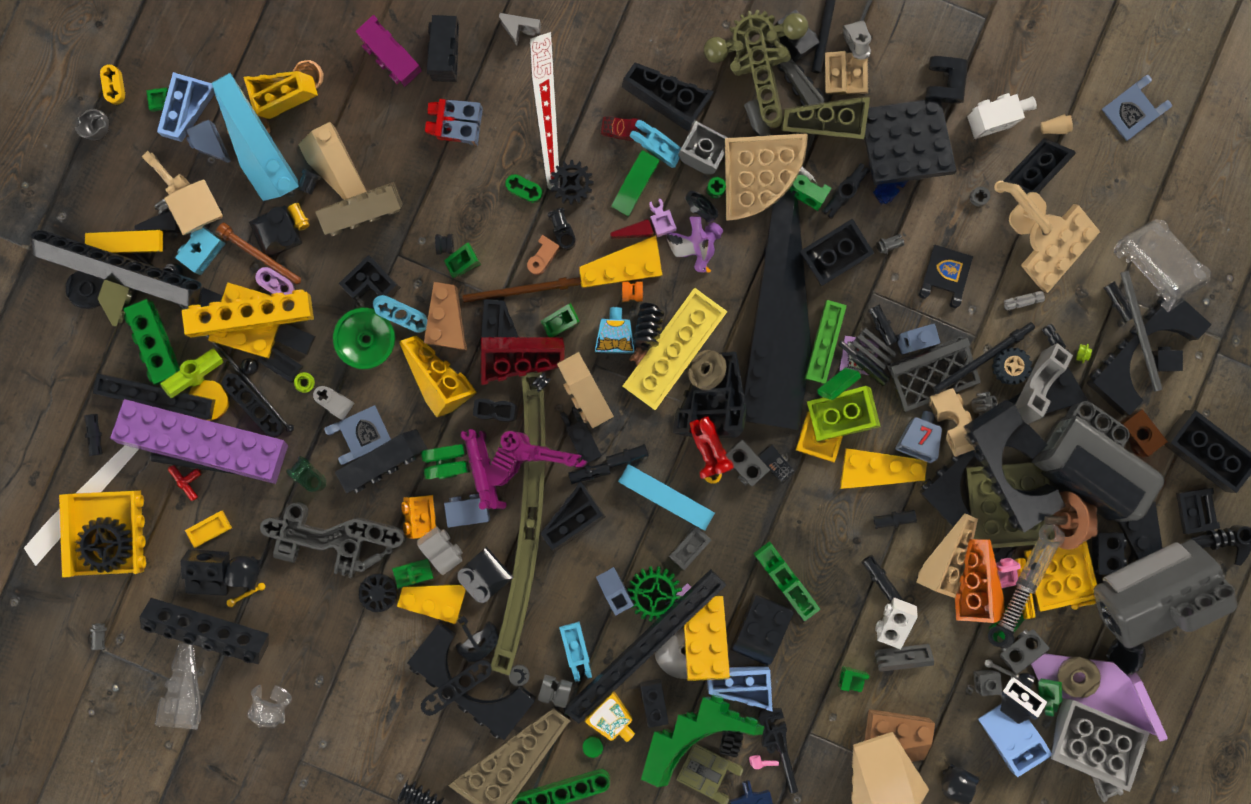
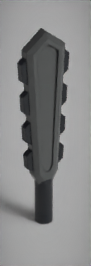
M792 57L788 62L777 65L778 69L785 73L784 78L787 83L792 84V90L795 95L801 98L800 103L802 106L824 103L823 93L819 88L813 86L814 82L812 79L804 75V69L801 66H797Z

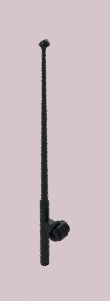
M143 252L133 253L139 262L154 266ZM176 263L167 264L163 269L181 276L183 274L182 267ZM178 304L182 310L188 309L187 306ZM211 342L284 424L286 431L292 432L294 426L287 424L222 346Z

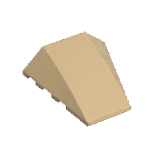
M893 732L853 745L852 804L922 803L929 788Z

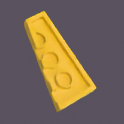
M656 235L580 266L579 274L582 288L662 276Z
M845 448L840 489L925 481L927 462L921 459Z

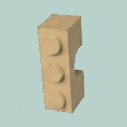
M951 388L930 396L929 406L935 414L937 422L948 419L957 424V427L947 431L946 437L956 457L975 449L966 440L965 434L967 433L963 427L972 421L971 415L968 411L964 410L960 394H956L954 389Z

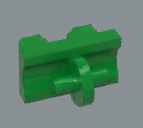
M428 558L392 568L397 588L434 578Z

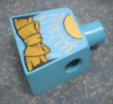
M611 307L610 318L601 319L595 353H634L630 320L622 319V308Z

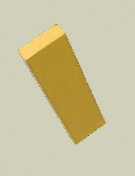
M163 231L85 233V244L111 253L163 252Z

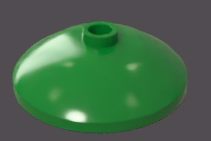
M357 308L347 312L337 322L333 333V344L337 355L347 365L357 369H372L384 363L391 355L395 345V332L391 322L377 315L374 309ZM369 336L370 342L365 343L364 337Z

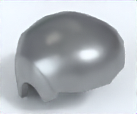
M90 109L78 117L79 126L75 127V130L79 136L89 140H99L107 134L109 120L102 111Z

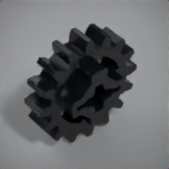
M573 160L570 161L569 165L563 161L562 168L558 165L555 166L557 173L551 172V176L554 179L549 180V183L555 185L551 188V192H557L555 198L562 197L563 204L566 200H569L570 205H573L574 200L581 204L580 198L583 197L587 200L586 192L592 193V189L589 187L594 185V181L589 180L593 177L592 173H586L588 167L581 168L582 164L580 161L577 165H574ZM567 170H576V172H567ZM559 177H561L563 180V184L560 188L558 187ZM583 177L585 178L584 188H582V186L580 185V181L583 179ZM575 179L576 185L573 186L571 184L568 186V180L573 181ZM570 192V193H576L577 195H567V194Z

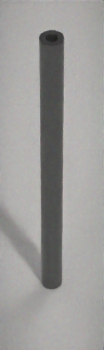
M1129 271L1121 272V278L1154 392L1163 390Z

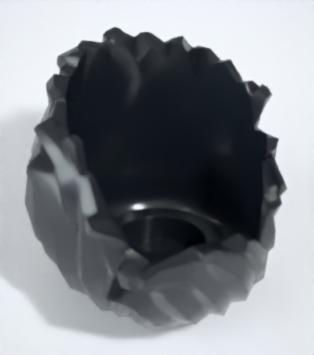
M1116 638L1109 646L1106 656L1108 661L1114 662L1128 676V674L1132 675L1136 671L1139 672L1140 668L1143 667L1146 649L1143 643L1131 649L1126 648Z

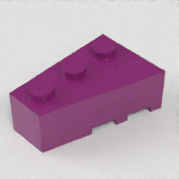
M374 14L355 31L363 42L361 47L369 55L373 53L377 57L375 62L383 70L387 68L391 72L389 76L397 85L401 83L405 87L422 72L419 64L391 36L392 34L384 29Z

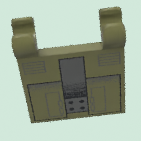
M694 744L676 780L714 799L720 804H728L729 796L717 790L727 769L735 775L741 776L743 767L698 744Z

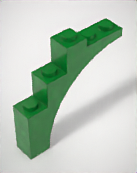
M712 694L711 697H703L698 714L693 712L678 715L674 731L663 729V731L654 732L641 780L656 787L668 786L673 771L682 756L704 737L720 731H739L753 736L763 734L764 726L758 724L757 719L751 717L742 718L739 716L740 713L728 710L730 704L724 702V698Z

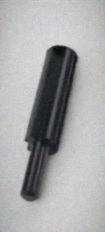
M844 341L838 343L843 350L852 356L851 360L882 386L887 384L891 377L860 351L855 352Z

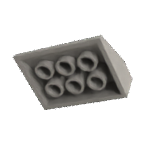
M1063 698L1056 719L1051 759L1130 792L1150 732L1077 701Z

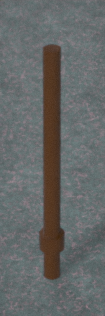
M563 277L558 278L557 281L471 293L462 296L463 302L466 303L559 288L560 290H566L568 287L581 285L580 277L570 279Z

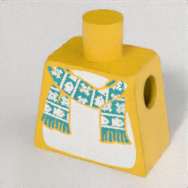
M615 692L608 696L585 718V722L611 741L620 735L628 742L635 735L628 727L632 721V716Z

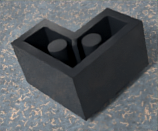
M369 255L339 282L341 287L357 301L371 288L379 296L385 295L388 297H392L401 288Z

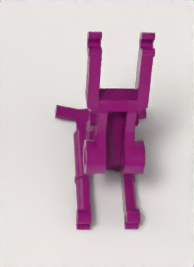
M473 429L468 430L469 436L467 432H461V437L466 443L469 456L468 462L471 464L476 490L479 492L481 501L479 508L481 510L490 508L504 510L507 504L505 502L498 501L496 486L508 483L518 473L523 462L552 461L576 467H584L587 463L586 460L578 462L581 458L579 454L576 455L551 450L544 446L532 445L526 434L507 431L501 437L502 447H498L496 456H494V460L490 464L491 459L488 456L485 443V431H479V438Z

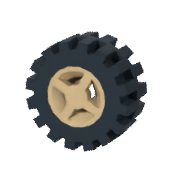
M1020 348L1004 349L993 359L994 364H992V368H994V371L992 372L1001 383L1008 385L1024 382L1030 376L1029 373L1032 372V361L1029 360L1031 357L1026 355V352L1020 350Z

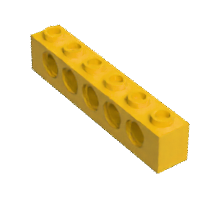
M294 290L292 294L273 293L271 297L267 298L253 296L250 298L251 300L246 301L232 299L230 303L226 304L211 302L209 306L205 307L191 305L188 306V309L182 310L185 335L192 338L314 320L311 295L308 292H304V290ZM293 302L294 308L291 311H285L286 304ZM273 305L272 313L265 314V308ZM252 308V315L244 317L245 310ZM228 311H231V318L229 320H224V314ZM210 314V321L204 324L203 317Z

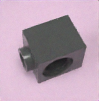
M994 669L973 671L975 692L981 696L1002 694L1001 674Z

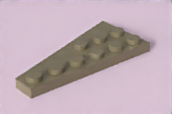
M555 707L551 708L449 783L448 786L473 804H511L569 723L570 718Z

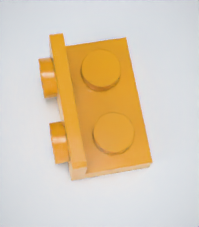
M433 495L403 498L404 502L401 504L402 513L405 514L403 531L407 538H421L436 527Z

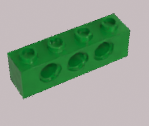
M145 299L125 307L124 311L126 314L124 318L126 323L131 326L133 331L132 339L141 351L139 352L140 359L147 366L148 379L153 384L160 385V383L180 370V366L154 301ZM146 319L147 327L142 329L141 323ZM154 338L155 345L150 348L149 341ZM159 357L163 361L160 367L156 365V360Z

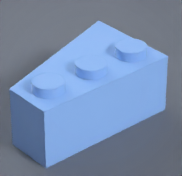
M173 72L157 132L163 137L182 142L188 134L186 130L193 127L214 96L215 92L212 83Z
M768 666L729 668V679L707 680V689L710 695H718L725 699L772 711L771 676Z

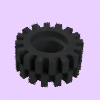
M723 731L720 754L737 758L744 733L739 731Z

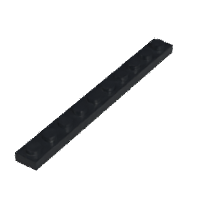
M710 569L567 704L564 712L580 724L726 586L725 581Z

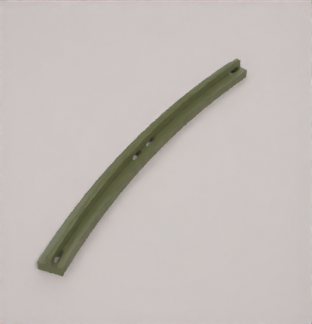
M543 372L527 373V375L522 376L524 434L529 437L530 444L546 447L544 388L538 393L536 387H532V389L529 387V378H531L532 385L535 377L538 378ZM545 461L524 462L523 498L513 571L514 578L511 581L505 615L491 663L492 670L506 675H510L516 656L534 578L542 521ZM529 507H531V508H530V519H527V518H528V509H529ZM535 507L537 508L536 520L534 519ZM526 527H529L527 539H525ZM533 528H535V529H534V538H533V540H532V532H533ZM503 656V657H502V660H501V663H500V666H498L500 657ZM508 657L506 668H504L506 658Z

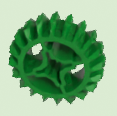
M649 566V573L647 574L644 569H641L643 576L640 577L635 573L634 577L638 581L630 580L629 583L634 588H627V592L633 593V595H629L630 599L634 600V606L631 608L638 607L634 613L637 615L642 611L641 619H645L648 614L650 622L653 621V616H656L657 619L660 618V615L664 614L675 603V600H679L682 597L676 595V593L682 592L681 587L675 588L680 583L679 580L671 581L675 574L672 573L667 577L668 569L665 568L663 573H660V566H657L656 572H653L652 566ZM654 578L651 587L639 588L645 580ZM660 578L670 585L672 593H667V591L660 589ZM656 585L657 592H660L661 595H657L653 603L652 595H649V592H653ZM637 594L650 600L649 609L640 603ZM670 599L665 607L655 610L660 600Z

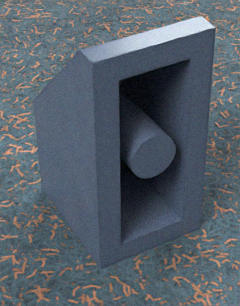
M210 120L186 130L189 135L187 141L192 149L195 148L203 154L227 163L231 161L215 124Z

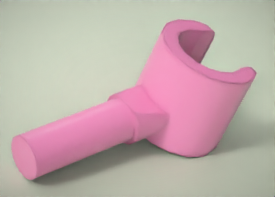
M760 755L749 757L750 765L754 769H761L763 766H779V761H761Z

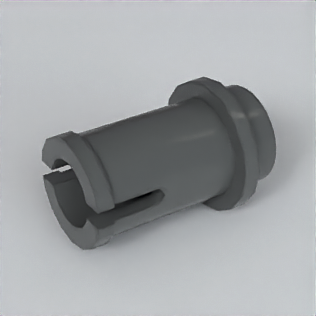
M897 234L885 240L881 238L877 242L879 253L887 254L890 250L904 246V239L900 240L902 235Z
M104 623L92 624V628H90L92 632L91 650L105 649V631H107V627H105Z

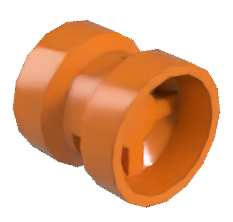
M622 281V302H629L630 300L643 302V282L630 284L628 281Z

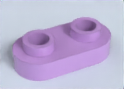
M263 267L256 273L255 279L257 284L272 294L283 293L282 287L285 285L288 287V290L284 295L292 294V291L295 290L293 282L271 268ZM270 275V281L266 282L265 277Z

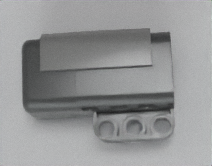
M1189 539L1181 544L1175 542L1105 576L1103 582L1096 585L1093 589L1102 622L1123 646L1129 649L1177 626L1186 632L1195 631L1237 609L1235 589L1225 580L1222 568L1193 539Z

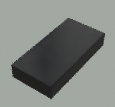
M272 347L269 359L260 356L257 360L290 383L294 382L295 377L303 368V365L275 347Z

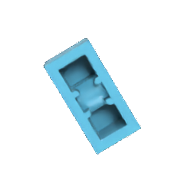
M205 227L192 232L189 241L178 249V255L175 257L199 275H202L226 244ZM198 246H200V249H201V252H200V253H199V251H198V249H197Z

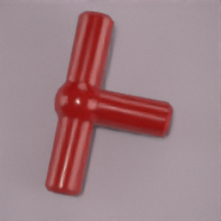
M175 465L170 466L168 471L176 480L177 486L185 492L191 501L197 499L198 496L189 483L202 474L201 471L196 468L183 477Z

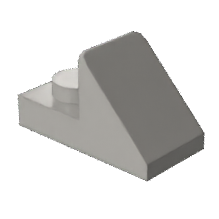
M503 13L499 15L501 24L516 45H518L520 31L527 35L540 34L541 22L538 19Z

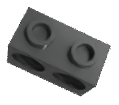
M743 440L737 442L725 454L732 461L733 469L740 474L737 478L745 486L747 484L754 486L770 471ZM736 451H740L743 454V460L739 463L734 462L732 458ZM750 466H754L757 469V474L753 478L748 477L746 473Z
M1025 629L1017 636L1019 640L1008 648H1001L1000 658L1016 676L1050 649L1034 629L1029 632ZM1026 640H1034L1037 648L1034 650L1028 649L1025 644ZM1017 652L1021 656V660L1013 662L1010 660L1009 654Z

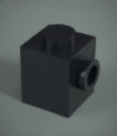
M1158 347V351H1152L1158 372L1183 371V350H1171V347Z

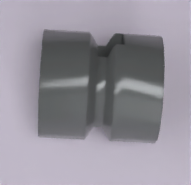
M545 674L538 701L545 703L552 701L555 706L565 708L573 682L563 679L557 681L556 677Z

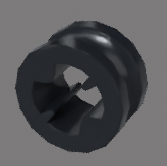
M542 373L531 386L537 387V392L539 393L547 386L551 379L546 378V374Z

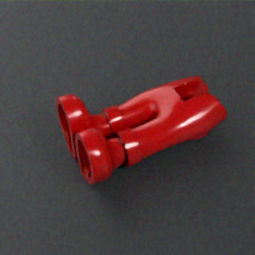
M704 417L700 421H691L690 428L693 439L702 454L703 461H706L705 467L699 472L700 478H707L733 469L734 465L725 455L726 450L719 439L715 424L709 417Z

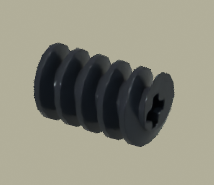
M642 303L639 307V318L637 319L633 345L644 349L657 347L659 342L655 339L660 338V334L657 332H660L662 329L659 325L663 323L660 317L664 316V312L655 304Z
M407 780L397 799V803L405 800V804H442L444 797L437 801V793L430 797V789L423 793V785L415 789L416 782L413 781L408 785Z

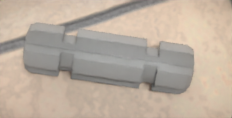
M1038 291L1033 294L1030 293L1004 300V307L1006 310H1012L1045 301L1043 291Z

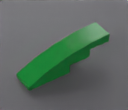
M770 541L753 553L804 622L821 610Z

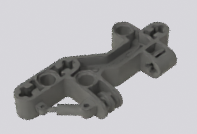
M300 502L290 504L285 510L283 519L271 517L264 519L260 524V530L263 535L277 539L273 558L295 563L301 545L317 550L334 547L338 552L334 574L339 572L343 576L349 574V578H353L356 571L363 572L381 561L382 557L386 554H391L393 548L403 545L407 537L401 528L363 518H354L326 530L305 525L308 517V507ZM294 507H298L301 510L299 517L294 516ZM272 523V526L281 527V529L272 530L269 524ZM357 524L358 527L366 528V530L355 532V528L352 525ZM374 527H377L381 532L379 538L373 537L371 533ZM397 533V537L400 538V540L394 542V538L385 537L386 535H394ZM364 541L387 546L384 552L376 553L363 562L359 561ZM348 542H352L355 545L353 553L347 550ZM343 557H353L352 562H350V559L347 558L346 560H343Z

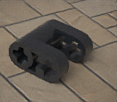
M943 56L930 57L929 70L948 73L947 87H927L925 99L938 98L941 99V102L963 103L968 60Z

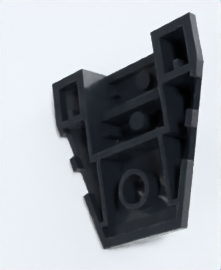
M735 351L720 353L726 361V373L722 381L715 388L701 390L691 383L689 389L685 390L683 394L685 398L681 408L678 407L675 413L674 434L693 437L690 422L700 421L704 417H709L715 424L719 438H737L744 431L746 405L737 353ZM710 365L705 368L704 374L709 371Z

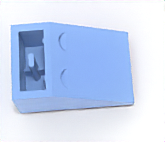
M1000 704L979 717L978 720L1009 770L1019 777L1051 757L1052 753L1030 720L1017 724L1000 711Z

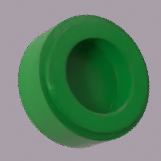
M589 736L584 740L583 752L586 756L596 758L602 753L603 742L599 737Z

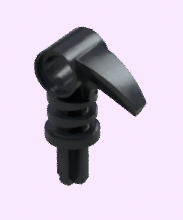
M1233 525L1230 528H1224V530H1208L1207 535L1191 538L1200 547H1210L1212 550H1218L1220 547L1223 548L1227 545H1235L1237 553L1234 565L1241 566L1251 551V527ZM1241 530L1244 532L1242 539L1239 537Z

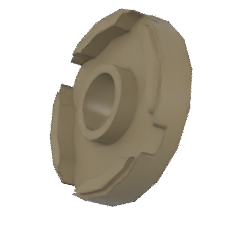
M704 350L693 358L691 369L689 368L688 371L689 380L694 386L701 390H710L715 388L724 378L726 361L720 353ZM710 365L709 371L704 374L705 368Z
M1075 656L1068 658L1060 665L1057 673L1058 681L1062 682V690L1071 697H1089L1100 686L1101 677L1099 669L1094 662L1085 657ZM1081 672L1085 675V678L1082 682H1076L1073 680V676Z

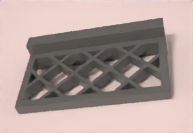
M960 336L886 365L888 372L891 373L905 412L929 403L930 397L923 395L927 384L936 386V384L929 382L933 371L943 374L939 382L941 383L946 377L951 376L948 372L953 363L963 368L973 361L969 348L970 342L967 337ZM965 351L967 358L964 364L955 362L957 354ZM941 359L949 361L944 372L935 369L938 361ZM923 366L930 368L925 380L916 376L919 368ZM977 369L972 371L974 380L964 382L961 379L958 380L952 387L954 391L958 392L981 383ZM905 373L911 376L907 387L900 385L897 376ZM915 378L924 382L919 393L910 389ZM911 391L917 394L915 402L907 405L905 398L908 392Z

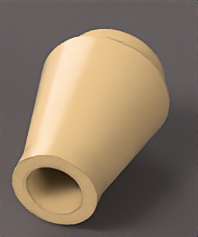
M1064 114L1041 122L1042 134H1068V132L1073 131L1071 115L1066 116Z

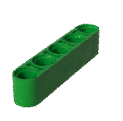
M604 769L590 771L518 793L513 804H517L521 800L527 804H566L607 791L610 786V775ZM604 777L606 782L600 785L596 783L595 779ZM582 782L587 788L585 790H578L576 784ZM562 788L566 790L567 794L559 796L556 791ZM542 794L546 796L547 800L539 802L536 797Z

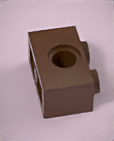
M1136 409L1131 415L1119 421L1128 429V441L1132 445V451L1138 456L1149 457L1168 442L1143 409ZM1139 429L1143 433L1141 439L1137 437V431Z

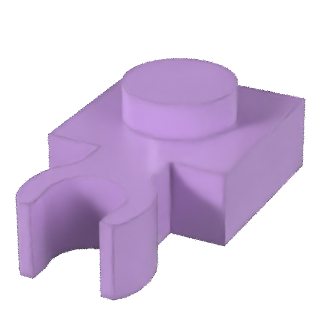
M658 199L660 204L658 208L653 207L652 202H650V210L655 214L650 216V220L657 237L676 231L670 210L663 211L661 199Z

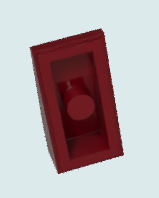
M648 219L610 233L611 239L654 236Z

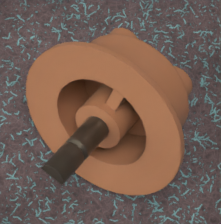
M1060 492L1065 507L1054 513L1053 516H1045V525H1054L1055 544L1058 547L1067 550L1075 549L1084 541L1097 535V507L1083 501L1081 497L1073 492Z

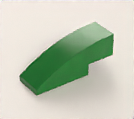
M642 150L611 207L629 217L658 167L660 160Z

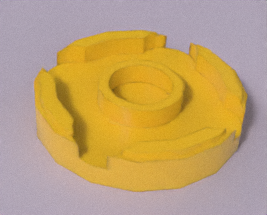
M204 380L200 385L193 386L189 394L216 400L212 420L222 417L229 407L228 392L222 384L216 381Z

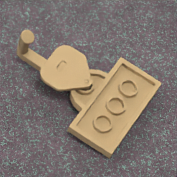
M998 181L994 186L995 191L998 193L1009 192L1019 203L1010 213V225L1018 234H1030V243L1034 251L1022 263L1021 267L1043 292L1048 293L1100 231L1079 205L1073 204L1063 217L1046 215V202L1038 193L1030 192L1026 194L1017 184Z

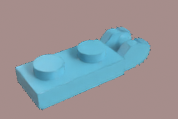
M638 120L635 126L642 132L647 133V135L644 137L636 131H631L630 137L668 166L674 168L680 159L678 154L681 147L655 127H651L646 122Z
M580 621L560 626L569 667L572 668L575 682L580 681L577 666L584 664L587 678H592L589 665L590 660Z

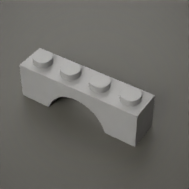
M1058 343L1041 352L1016 403L1023 421L1027 424L1044 417L1051 402L1046 398V394L1052 383L1066 371L1073 356Z

